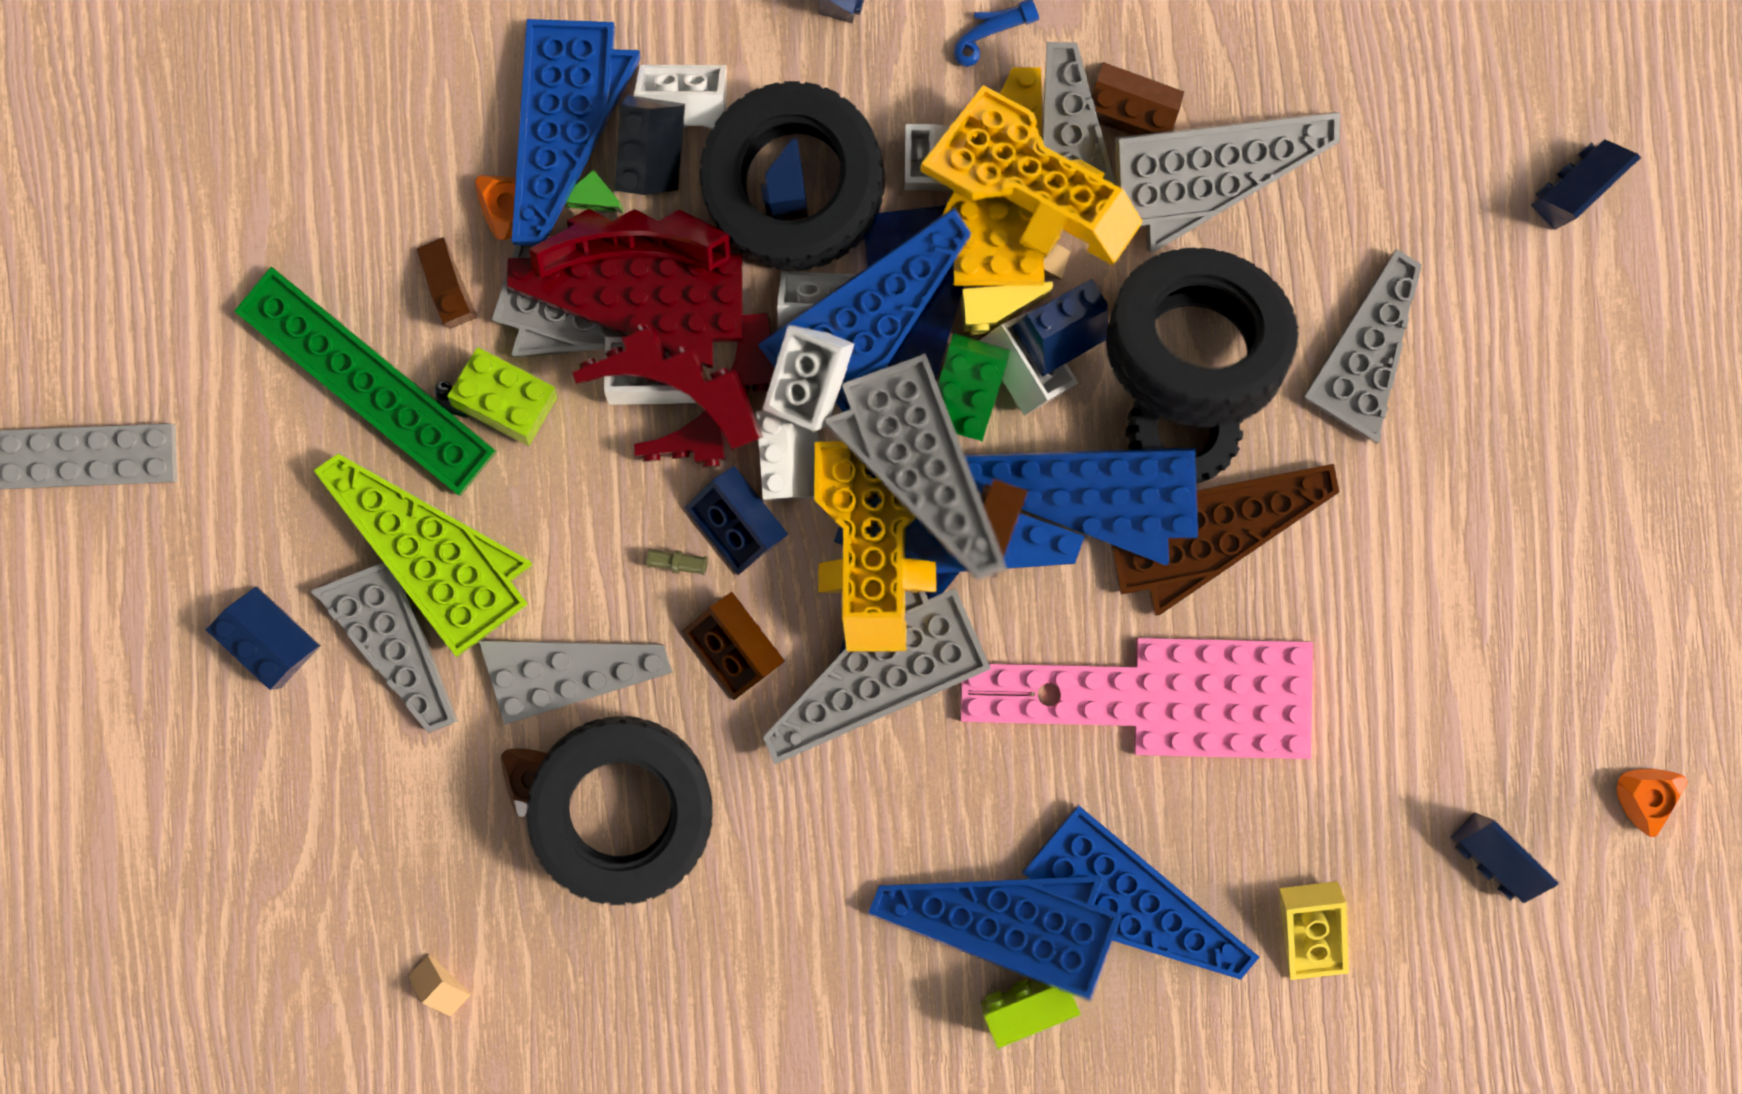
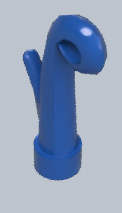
M1024 0L1019 2L1018 6L995 12H975L974 18L986 21L971 28L957 40L953 53L955 60L962 66H972L978 62L981 54L979 47L975 43L976 41L1022 24L1028 25L1039 20L1033 0ZM965 48L973 51V54L969 57L964 56L962 53Z

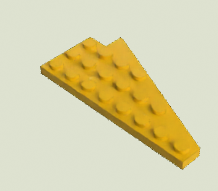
M1012 67L1000 94L1034 112L1037 121L1036 128L1039 137H1042L1041 67ZM954 190L943 215L952 208H955L971 231V236L954 261V286H1044V256L1020 243L1034 214L1003 196L971 200Z

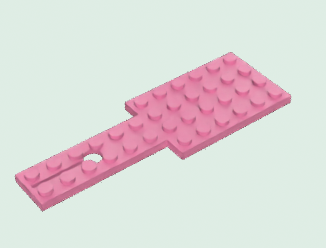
M1136 638V667L989 664L990 670L961 682V722L1135 726V755L1311 759L1313 642ZM1053 683L1059 688L1060 699L1056 704L1046 706L1039 701L1038 690L1043 684ZM1031 692H1034V696H1007V695H1031ZM968 694H995V695H968Z

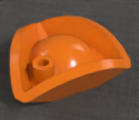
M480 175L475 180V187L485 220L495 238L498 240L509 239L512 237L516 178Z
M1635 769L1625 772L1620 776L1617 782V795L1624 812L1632 823L1649 837H1656L1673 811L1688 781L1684 775L1671 771Z

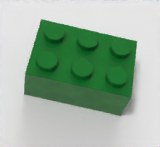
M953 333L938 388L955 433L983 442L1007 366L1010 350Z

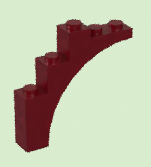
M587 209L568 219L567 229L529 249L533 275L540 279L579 263L610 257L652 256L668 258L695 265L709 272L731 259L728 233L680 209L659 221L636 209L625 213L613 221L591 209Z
M768 313L743 315V341L738 342L735 360L730 372H737L748 401L749 388H753L755 393L767 392L769 390L775 370L758 346L760 341L771 334ZM706 410L678 431L656 440L634 444L635 456L643 458V462L660 461V456L671 454L672 459L689 458V453L694 452V461L702 463V468L720 466L719 461L726 460L724 434Z
M644 324L629 329V335L622 338L626 350L623 351L622 346L609 350L605 353L607 358L597 362L595 358L588 359L578 364L580 369L572 372L576 384L617 375L641 376L666 383L687 394L702 406L721 428L732 449L763 437L737 372H728L727 368H723L711 373V380L708 381L696 349L687 350L686 346H682L670 351V358H667L655 327L646 328Z

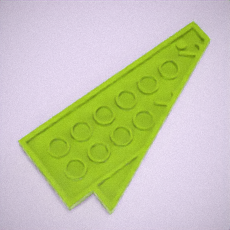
M336 454L314 470L456 657H459L528 606L526 600L511 582L533 566L528 559L340 454Z

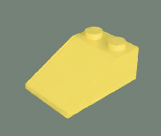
M1044 282V286H994L963 289L960 298L963 333L970 332L971 337L986 336L987 331L994 330L1047 298L1053 288L1052 282Z
M1339 882L1279 888L1280 912L1290 980L1349 974L1347 902Z

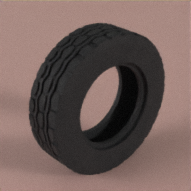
M784 81V83L780 84L776 82L764 85V88H756L745 94V97L742 99H737L728 107L726 113L723 112L715 122L714 129L710 130L705 141L706 148H703L700 161L702 168H700V185L702 186L703 199L718 229L728 233L729 243L750 260H755L758 264L769 268L776 267L777 270L792 271V269L797 271L811 270L815 266L819 268L849 253L852 247L855 248L865 238L864 234L870 231L876 221L875 216L879 214L885 188V172L880 148L866 118L848 99L840 97L839 93L827 87L822 88L818 84L800 83V81ZM804 134L816 137L829 145L840 159L841 173L839 184L828 204L814 215L795 221L777 220L758 211L750 203L747 193V175L757 153L772 140L785 135Z
M1193 247L1167 251L1144 261L1143 265H1139L1122 284L1107 328V356L1119 383L1124 386L1123 388L1133 399H1136L1140 405L1150 412L1152 411L1169 421H1176V423L1188 426L1219 427L1230 425L1252 417L1253 413L1257 414L1272 401L1283 384L1298 347L1299 332L1297 331L1296 314L1293 313L1294 309L1277 282L1273 281L1272 277L1261 268H1258L1255 264L1244 258L1225 251ZM1196 306L1213 310L1226 317L1237 327L1245 341L1247 355L1234 364L1218 368L1200 367L1187 363L1176 357L1162 343L1155 327V320L1165 312L1179 307Z
M630 716L605 717V719H596L584 723V725L578 726L561 738L545 755L536 770L527 800L526 822L528 836L530 837L534 853L539 858V863L547 874L553 876L552 879L561 887L569 889L570 893L582 899L584 897L588 898L590 902L603 905L604 902L610 903V905H625V903H631L632 905L646 902V899H654L684 880L683 877L692 871L706 848L713 817L712 795L706 773L697 756L685 741L658 723ZM619 762L636 764L652 772L663 783L671 802L669 819L659 838L646 849L626 856L607 855L588 846L577 834L570 817V800L580 781L596 768Z

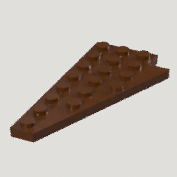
M1334 464L1197 490L1198 537L1168 538V565H1163L1110 544L1120 595L1149 589L1154 616L1161 615L1338 494L1340 491Z

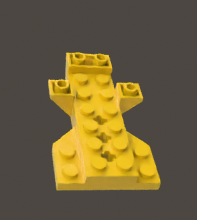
M983 85L922 162L920 171L971 200L1003 196L1032 212L1034 215L1020 243L1044 257H1047L1064 230L1089 244L1087 252L1113 266L1143 222L1123 189L1103 179L1105 176L1103 171L1083 160L1070 161L1045 147L1042 137H1039L1036 128L1037 121L1034 112Z
M842 441L815 442L814 501L843 528V559L818 563V593H843V626L847 652L906 651L905 591L936 592V562L905 558V529L916 517L878 478L873 479L871 475H868L870 470ZM873 495H878V498L882 499V502L878 503L876 508H872L871 504H867L868 500H873ZM873 524H878L877 526L880 529L882 528V531L877 533V537L872 538V535L870 533L867 534V531L873 529Z

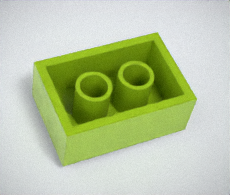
M479 347L475 349L448 394L452 407L527 446H530L558 398L554 386Z
M1028 979L1018 981L1012 985V989L1003 993L1000 990L991 992L984 997V1001H981L983 1014L997 1049L1081 1015L1072 994L1036 980L1030 982Z

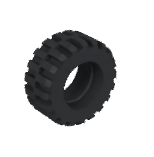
M1135 400L1134 406L1129 411L1127 417L1129 423L1126 428V437H1129V450L1165 449L1157 433V423L1160 416L1152 411L1150 412ZM1243 421L1225 426L1210 427V438L1206 447L1196 454V484L1214 478L1231 464L1230 460L1237 455L1240 449L1237 445L1243 438V431L1240 430V423H1243Z

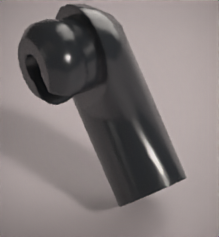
M445 380L439 381L434 390L437 402L451 414L468 418L469 415L452 407L448 398V394L452 389L450 382Z

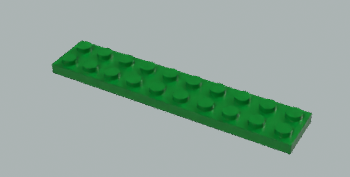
M270 267L235 309V313L458 496L465 492L497 453L496 449L442 407L434 398L275 268Z

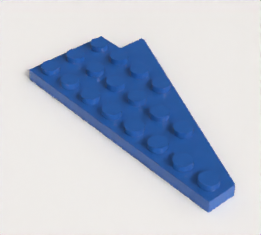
M952 208L758 343L759 348L775 368L787 328L791 325L826 332L854 343L842 384L886 368L971 236V231L956 209ZM841 384L836 404L842 412L851 410Z
M1195 448L964 454L979 493H982L985 484L992 485L993 479L1024 489L1028 493L1022 506L1023 510L1163 565L1169 564L1168 538L1198 537Z
M1079 805L1074 808L1022 871L1029 879L1096 876L1103 878L1095 905L1121 914L1122 918L1113 939L1115 942L1240 980L1259 959L1255 952Z
M1099 876L881 885L878 887L868 912L870 916L1090 1002L1122 918L1119 913L1095 905L1103 882V878Z

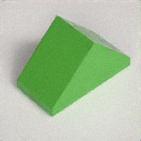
M594 170L574 186L564 205L570 209H591L593 211L613 213L624 212V207Z

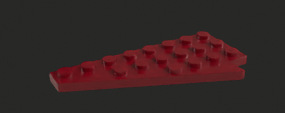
M730 254V260L710 272L674 259L652 256H621L579 263L558 270L541 279L533 275L530 258H508L507 287L509 290L625 336L629 335V329L644 324L646 328L655 327L664 351L669 353L682 346H686L687 350L696 349L701 364L704 367L713 368L714 342L743 341L742 254Z

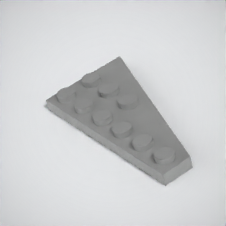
M1046 42L1042 136L1044 146L1070 161L1083 160L1105 173L1103 179L1116 185L1077 42Z
M1398 249L1390 256L1302 397L1375 444L1380 442V431L1383 419L1386 417L1388 408L1386 406L1390 390L1393 388L1403 346L1402 339L1408 325V314L1412 299H1414L1422 264Z
M384 562L311 591L328 609V613L333 619L339 622L347 632V636L372 666L387 680L386 683L391 689L397 692L406 703V707L428 733L458 722L411 598Z
M479 641L504 725L673 673L665 645Z

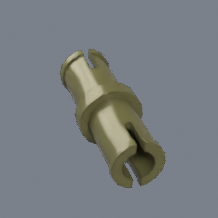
M653 549L648 551V568L668 569L676 574L682 571L705 575L707 571L708 557L686 555L678 550L674 553Z

